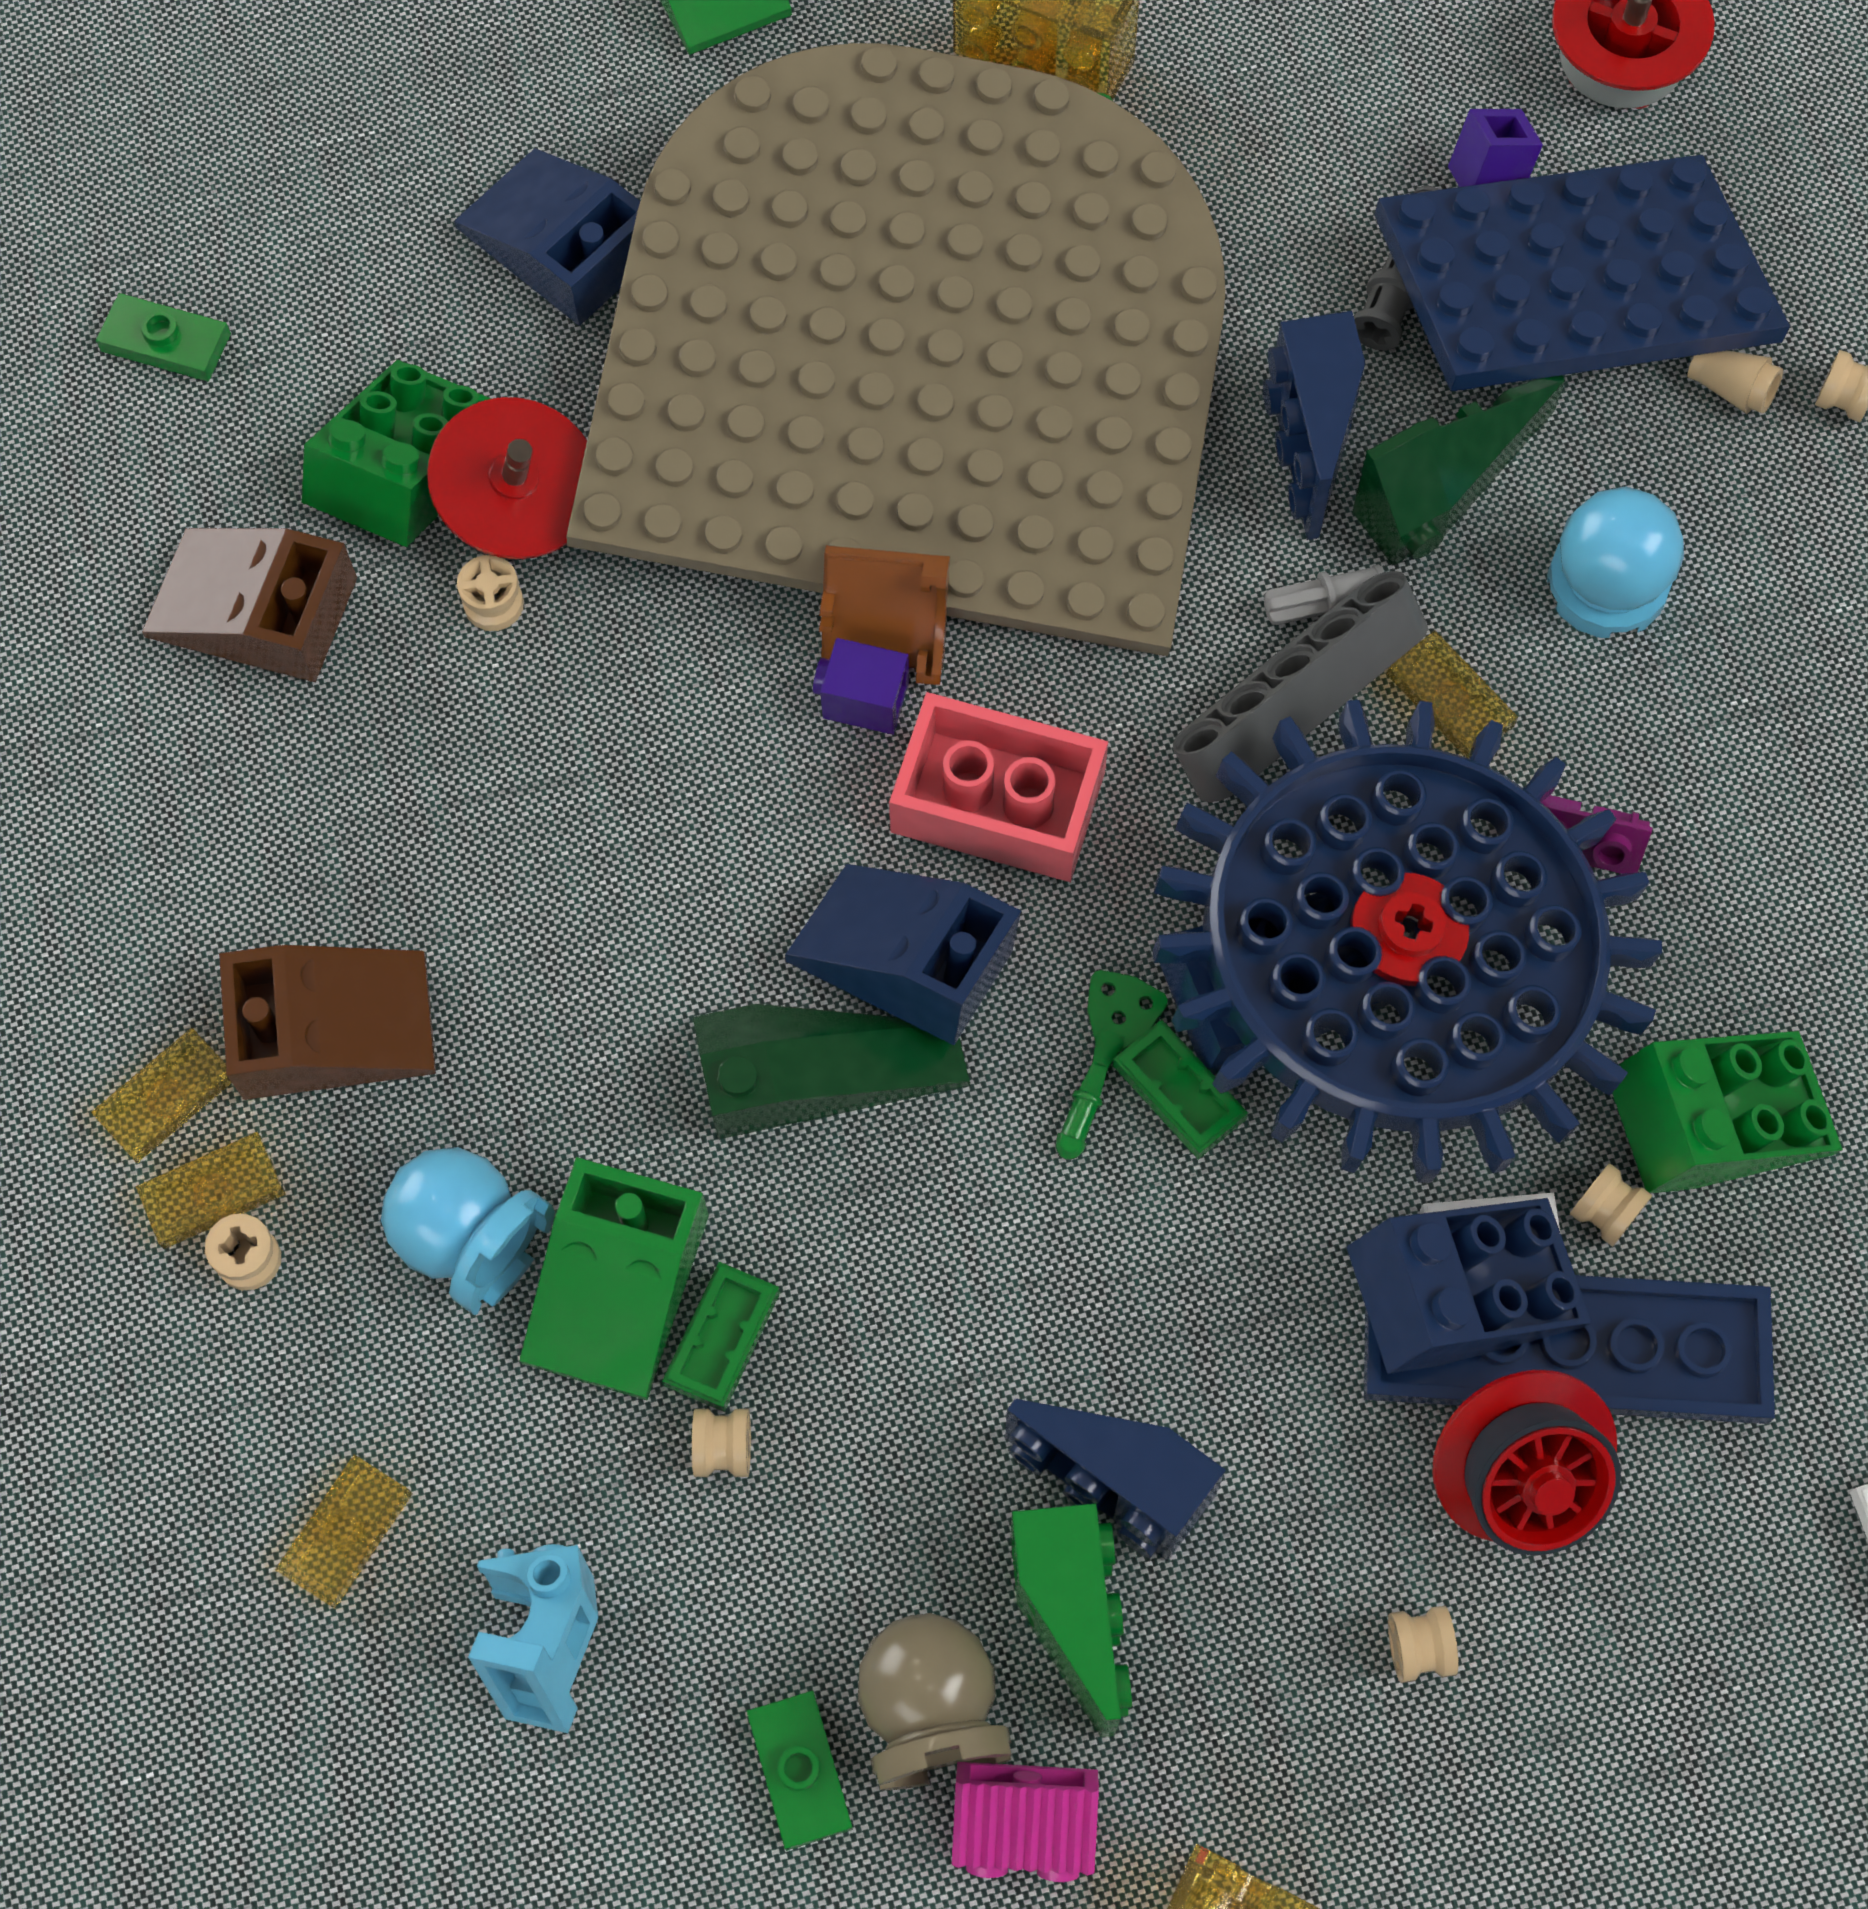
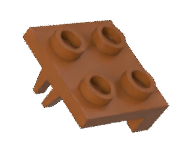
M826 545L824 552L823 594L819 615L822 616L819 625V632H822L821 657L830 659L836 638L906 653L909 658V668H916V683L940 685L944 665L950 556Z

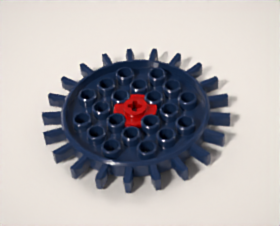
M1350 700L1346 702L1339 717V733L1345 749L1318 758L1291 716L1279 721L1272 739L1278 753L1290 771L1271 785L1267 784L1248 764L1232 751L1222 759L1216 777L1248 807L1234 826L1189 803H1186L1182 810L1175 830L1216 851L1220 855L1212 875L1176 867H1161L1155 883L1154 894L1203 905V932H1174L1159 935L1152 951L1154 963L1164 964L1207 962L1214 991L1191 997L1180 1004L1172 1018V1023L1176 1031L1180 1032L1200 1028L1213 1020L1227 1017L1230 1025L1245 1047L1227 1057L1218 1071L1212 1085L1220 1094L1241 1085L1253 1071L1261 1066H1264L1281 1083L1293 1090V1094L1280 1106L1276 1114L1271 1136L1278 1141H1285L1300 1128L1312 1103L1328 1112L1349 1119L1348 1133L1341 1146V1170L1351 1173L1356 1172L1372 1148L1374 1127L1408 1131L1412 1135V1162L1418 1183H1431L1440 1172L1443 1160L1439 1131L1471 1126L1481 1153L1492 1173L1504 1171L1516 1156L1512 1141L1502 1123L1500 1115L1524 1103L1542 1127L1559 1144L1568 1138L1580 1123L1571 1109L1550 1086L1551 1080L1566 1066L1589 1084L1610 1096L1628 1072L1588 1044L1585 1038L1589 1034L1595 1020L1626 1032L1642 1035L1654 1019L1656 1009L1606 990L1610 966L1651 968L1662 954L1661 940L1610 935L1605 908L1625 905L1637 900L1650 882L1646 872L1624 873L1596 880L1593 870L1582 851L1597 845L1617 818L1610 809L1587 816L1580 823L1569 829L1564 827L1553 813L1541 803L1553 793L1565 769L1566 764L1559 758L1555 757L1538 768L1531 781L1523 788L1508 777L1489 768L1491 760L1500 748L1503 724L1490 720L1475 738L1468 759L1457 754L1432 748V734L1435 726L1432 702L1419 701L1406 727V745H1373L1369 733L1368 720L1360 700ZM1397 791L1402 793L1409 799L1412 807L1401 809L1391 805L1386 800L1383 792ZM1342 815L1349 818L1355 824L1357 832L1343 833L1336 830L1331 825L1328 817ZM1483 819L1488 821L1495 827L1498 836L1486 837L1479 834L1473 828L1471 820ZM1279 839L1289 840L1300 848L1303 856L1299 858L1284 857L1276 851L1272 842ZM1427 843L1435 846L1441 851L1444 861L1432 862L1426 860L1419 854L1416 844ZM1374 868L1381 871L1388 878L1390 886L1376 887L1369 884L1363 878L1361 869ZM1504 872H1517L1523 875L1529 881L1531 890L1520 891L1513 888L1506 881ZM1320 893L1326 896L1333 903L1335 911L1322 913L1314 910L1308 905L1304 895ZM1454 896L1466 898L1475 906L1477 915L1464 916L1459 914L1451 906L1449 898ZM1254 918L1266 919L1276 926L1279 936L1270 939L1262 938L1251 930L1248 921ZM1548 925L1557 929L1562 934L1565 945H1552L1546 942L1540 936L1537 926ZM1404 931L1410 933L1409 937L1404 936ZM1341 947L1357 949L1364 955L1367 966L1354 968L1345 964L1339 957L1337 949ZM1492 950L1501 953L1508 960L1511 970L1498 971L1493 969L1484 960L1482 952ZM1289 972L1300 974L1309 982L1312 992L1307 994L1291 992L1282 983L1280 975ZM1440 976L1447 979L1453 985L1456 996L1442 997L1437 995L1430 989L1427 977ZM1373 1002L1390 1004L1397 1010L1400 1022L1388 1024L1380 1021L1373 1014L1370 1004ZM1528 1005L1535 1008L1542 1015L1544 1026L1533 1027L1526 1024L1519 1017L1516 1006ZM1318 1028L1334 1030L1342 1038L1344 1049L1328 1050L1322 1047L1315 1039L1313 1030ZM1473 1031L1480 1034L1487 1041L1489 1052L1480 1054L1469 1050L1462 1042L1460 1032ZM1416 1057L1424 1060L1431 1067L1434 1079L1419 1080L1413 1077L1407 1071L1404 1059Z

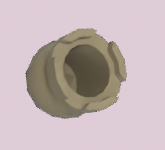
M925 1613L910 1615L893 1621L871 1640L860 1663L858 1703L869 1728L888 1743L885 1751L874 1755L870 1760L873 1774L877 1775L879 1787L882 1791L930 1785L927 1770L957 1764V1762L1003 1764L1011 1760L1010 1755L1012 1754L1009 1745L1011 1738L1008 1727L1004 1725H991L985 1721L996 1698L995 1668L979 1638L957 1620Z

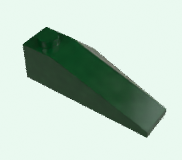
M1562 375L1535 379L1508 389L1493 402L1490 408L1482 410L1476 401L1464 405L1456 413V419L1442 426L1439 425L1434 417L1423 420L1366 451L1352 512L1392 566L1411 555L1414 559L1422 558L1441 544L1446 533L1554 413L1565 383Z
M751 1004L693 1017L702 1069L718 1140L970 1086L960 1038L955 1045H952L898 1017L764 1004Z

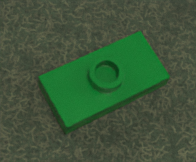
M118 293L96 342L101 352L209 382L231 332L226 322Z
M1162 1019L1113 1058L1112 1066L1198 1160L1247 1120L1248 1112L1229 1091L1220 1094L1212 1085L1215 1076Z
M718 1262L662 1380L664 1386L725 1412L780 1295L779 1287L722 1262Z
M812 1690L748 1710V1719L785 1850L788 1851L853 1830L814 1691Z

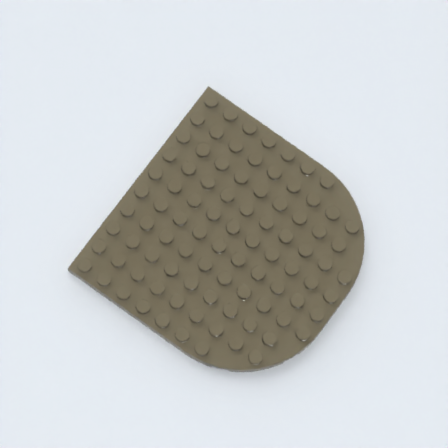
M849 43L821 46L791 53L763 63L736 77L711 94L693 110L672 134L658 156L645 184L637 211L567 531V546L823 593L824 552L826 545L950 556L947 616L1168 657L1174 633L1223 324L1226 292L1224 261L1218 233L1209 208L1195 181L1179 158L1163 140L1127 110L1084 86L1030 69L913 47L879 43Z

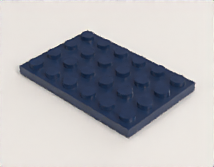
M1703 154L1378 199L1374 216L1451 392L1782 343L1790 328Z

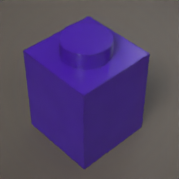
M1469 109L1448 168L1459 187L1530 178L1543 144L1522 109Z
M836 638L830 659L820 658L813 682V694L821 696L823 719L894 735L909 685L908 654Z

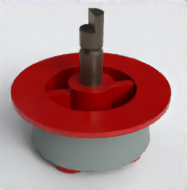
M1555 0L1552 12L1553 32L1560 48L1562 68L1569 82L1591 100L1616 108L1641 109L1667 96L1677 86L1679 81L1693 73L1703 62L1711 47L1715 31L1714 14L1709 0Z

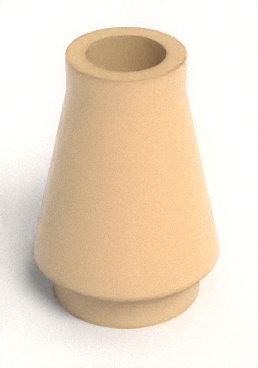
M1721 351L1694 355L1687 377L1701 383L1746 414L1751 410L1763 414L1771 405L1778 391L1783 376V368L1772 365L1771 357Z

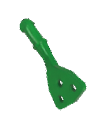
M1104 970L1095 971L1091 976L1087 1016L1095 1041L1092 1064L1079 1090L1073 1091L1072 1105L1061 1133L1057 1134L1056 1150L1059 1156L1065 1160L1077 1158L1087 1146L1085 1141L1097 1109L1103 1105L1100 1096L1106 1073L1113 1063V1058L1152 1028L1167 1008L1168 998L1165 993L1135 976ZM1110 985L1114 988L1115 992L1109 996L1104 995L1101 991L1102 987ZM1143 999H1148L1151 1001L1152 1007L1147 1010L1142 1009L1139 1002ZM1115 1014H1122L1125 1017V1022L1116 1024L1113 1022L1112 1017Z

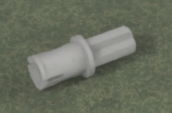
M1378 564L1373 565L1371 568L1329 576L1324 571L1318 573L1316 580L1270 589L1264 594L1266 615L1273 625L1324 615L1363 582L1383 573L1384 570Z

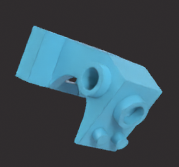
M548 1544L536 1548L533 1552L515 1555L512 1549H501L497 1552V1558L479 1560L477 1568L488 1580L492 1588L491 1593L495 1599L529 1606V1615L521 1630L510 1638L478 1632L468 1658L506 1720L568 1733L578 1709L570 1695V1690L598 1620L594 1577L578 1545L566 1547L559 1544Z

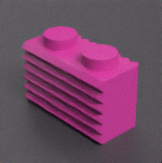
M957 1762L952 1865L957 1868L966 1866L968 1873L983 1878L1004 1876L1008 1873V1868L1014 1871L1024 1869L1028 1872L1037 1870L1039 1877L1053 1882L1073 1881L1079 1877V1873L1087 1876L1094 1874L1099 1798L1098 1770Z

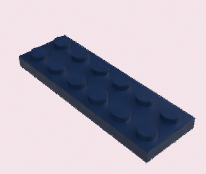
M1575 1275L1592 1321L1591 1324L1576 1330L1441 1366L1387 1374L1365 1306L1364 1400L1460 1406L1474 1392L1498 1378L1521 1371L1550 1370L1571 1375L1589 1385L1605 1402L1611 1415L1769 1424L1775 1419L1771 1287Z

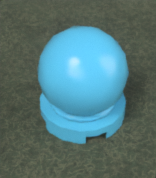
M1627 486L1599 491L1578 507L1567 519L1560 543L1557 546L1547 573V583L1550 582L1551 592L1557 601L1555 609L1559 616L1578 631L1599 638H1609L1611 632H1628L1636 628L1637 632L1645 630L1661 614L1672 583L1677 579L1684 559V538L1675 512L1654 494Z
M459 1147L426 1150L398 1169L384 1195L381 1223L388 1244L410 1269L432 1279L452 1278L449 1291L452 1299L473 1315H477L482 1305L481 1300H484L492 1307L495 1306L528 1270L534 1258L524 1251L533 1239L537 1228L544 1233L550 1232L555 1211L552 1204L532 1190L520 1191L511 1197L505 1177L487 1158Z

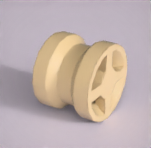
M1839 350L1819 392L1815 406L1823 409L1835 406L1845 410L1849 419L1860 423L1868 408V365L1864 366L1854 362L1850 353Z
M482 555L471 559L462 567L457 577V589L466 616L475 627L485 631H499L510 627L519 619L523 611L524 598L519 587L515 569L506 559L492 555ZM497 593L500 596L495 600L494 595Z
M1609 1163L1578 1201L1570 1215L1579 1222L1590 1221L1601 1230L1602 1239L1613 1247L1653 1195L1642 1187H1630L1622 1181L1621 1171Z
M231 1214L220 1219L210 1229L206 1237L205 1255L208 1263L230 1287L241 1291L255 1290L265 1286L276 1276L281 1265V1250L275 1237L258 1218L248 1214ZM239 1240L240 1247L236 1250L234 1255L229 1256L228 1253L233 1251L234 1247L238 1244Z
M695 1409L692 1422V1469L694 1477H708L714 1470H728L734 1477H749L751 1460V1420L749 1409H735L730 1415L715 1416L709 1409Z
M1446 1606L1431 1607L1426 1615L1411 1617L1405 1611L1392 1612L1388 1615L1391 1655L1400 1683L1413 1682L1421 1673L1435 1672L1442 1678L1458 1674L1457 1642L1452 1619Z

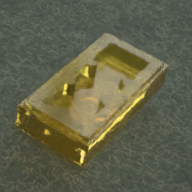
M1436 630L1421 640L1387 670L1386 675L1416 706L1419 701L1432 702L1435 726L1465 758L1469 759L1471 746L1475 738L1490 720L1503 724L1502 736L1512 729L1517 722L1518 716Z
M191 1027L91 1111V1113L129 1156L138 1163L232 1082L226 1075V1063Z
M258 1132L135 1186L156 1239L163 1249L212 1228L224 1217L231 1214H244L286 1195L265 1143Z
M354 1454L277 1565L275 1571L328 1606L336 1609L413 1493Z

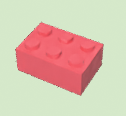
M926 692L889 801L891 833L1071 883L1105 775L1108 741Z

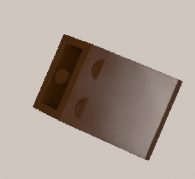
M186 528L143 627L142 634L145 638L316 683L357 581V575L344 543L288 528Z
M278 945L219 953L226 1075L243 1100L436 1074L427 960L424 951Z

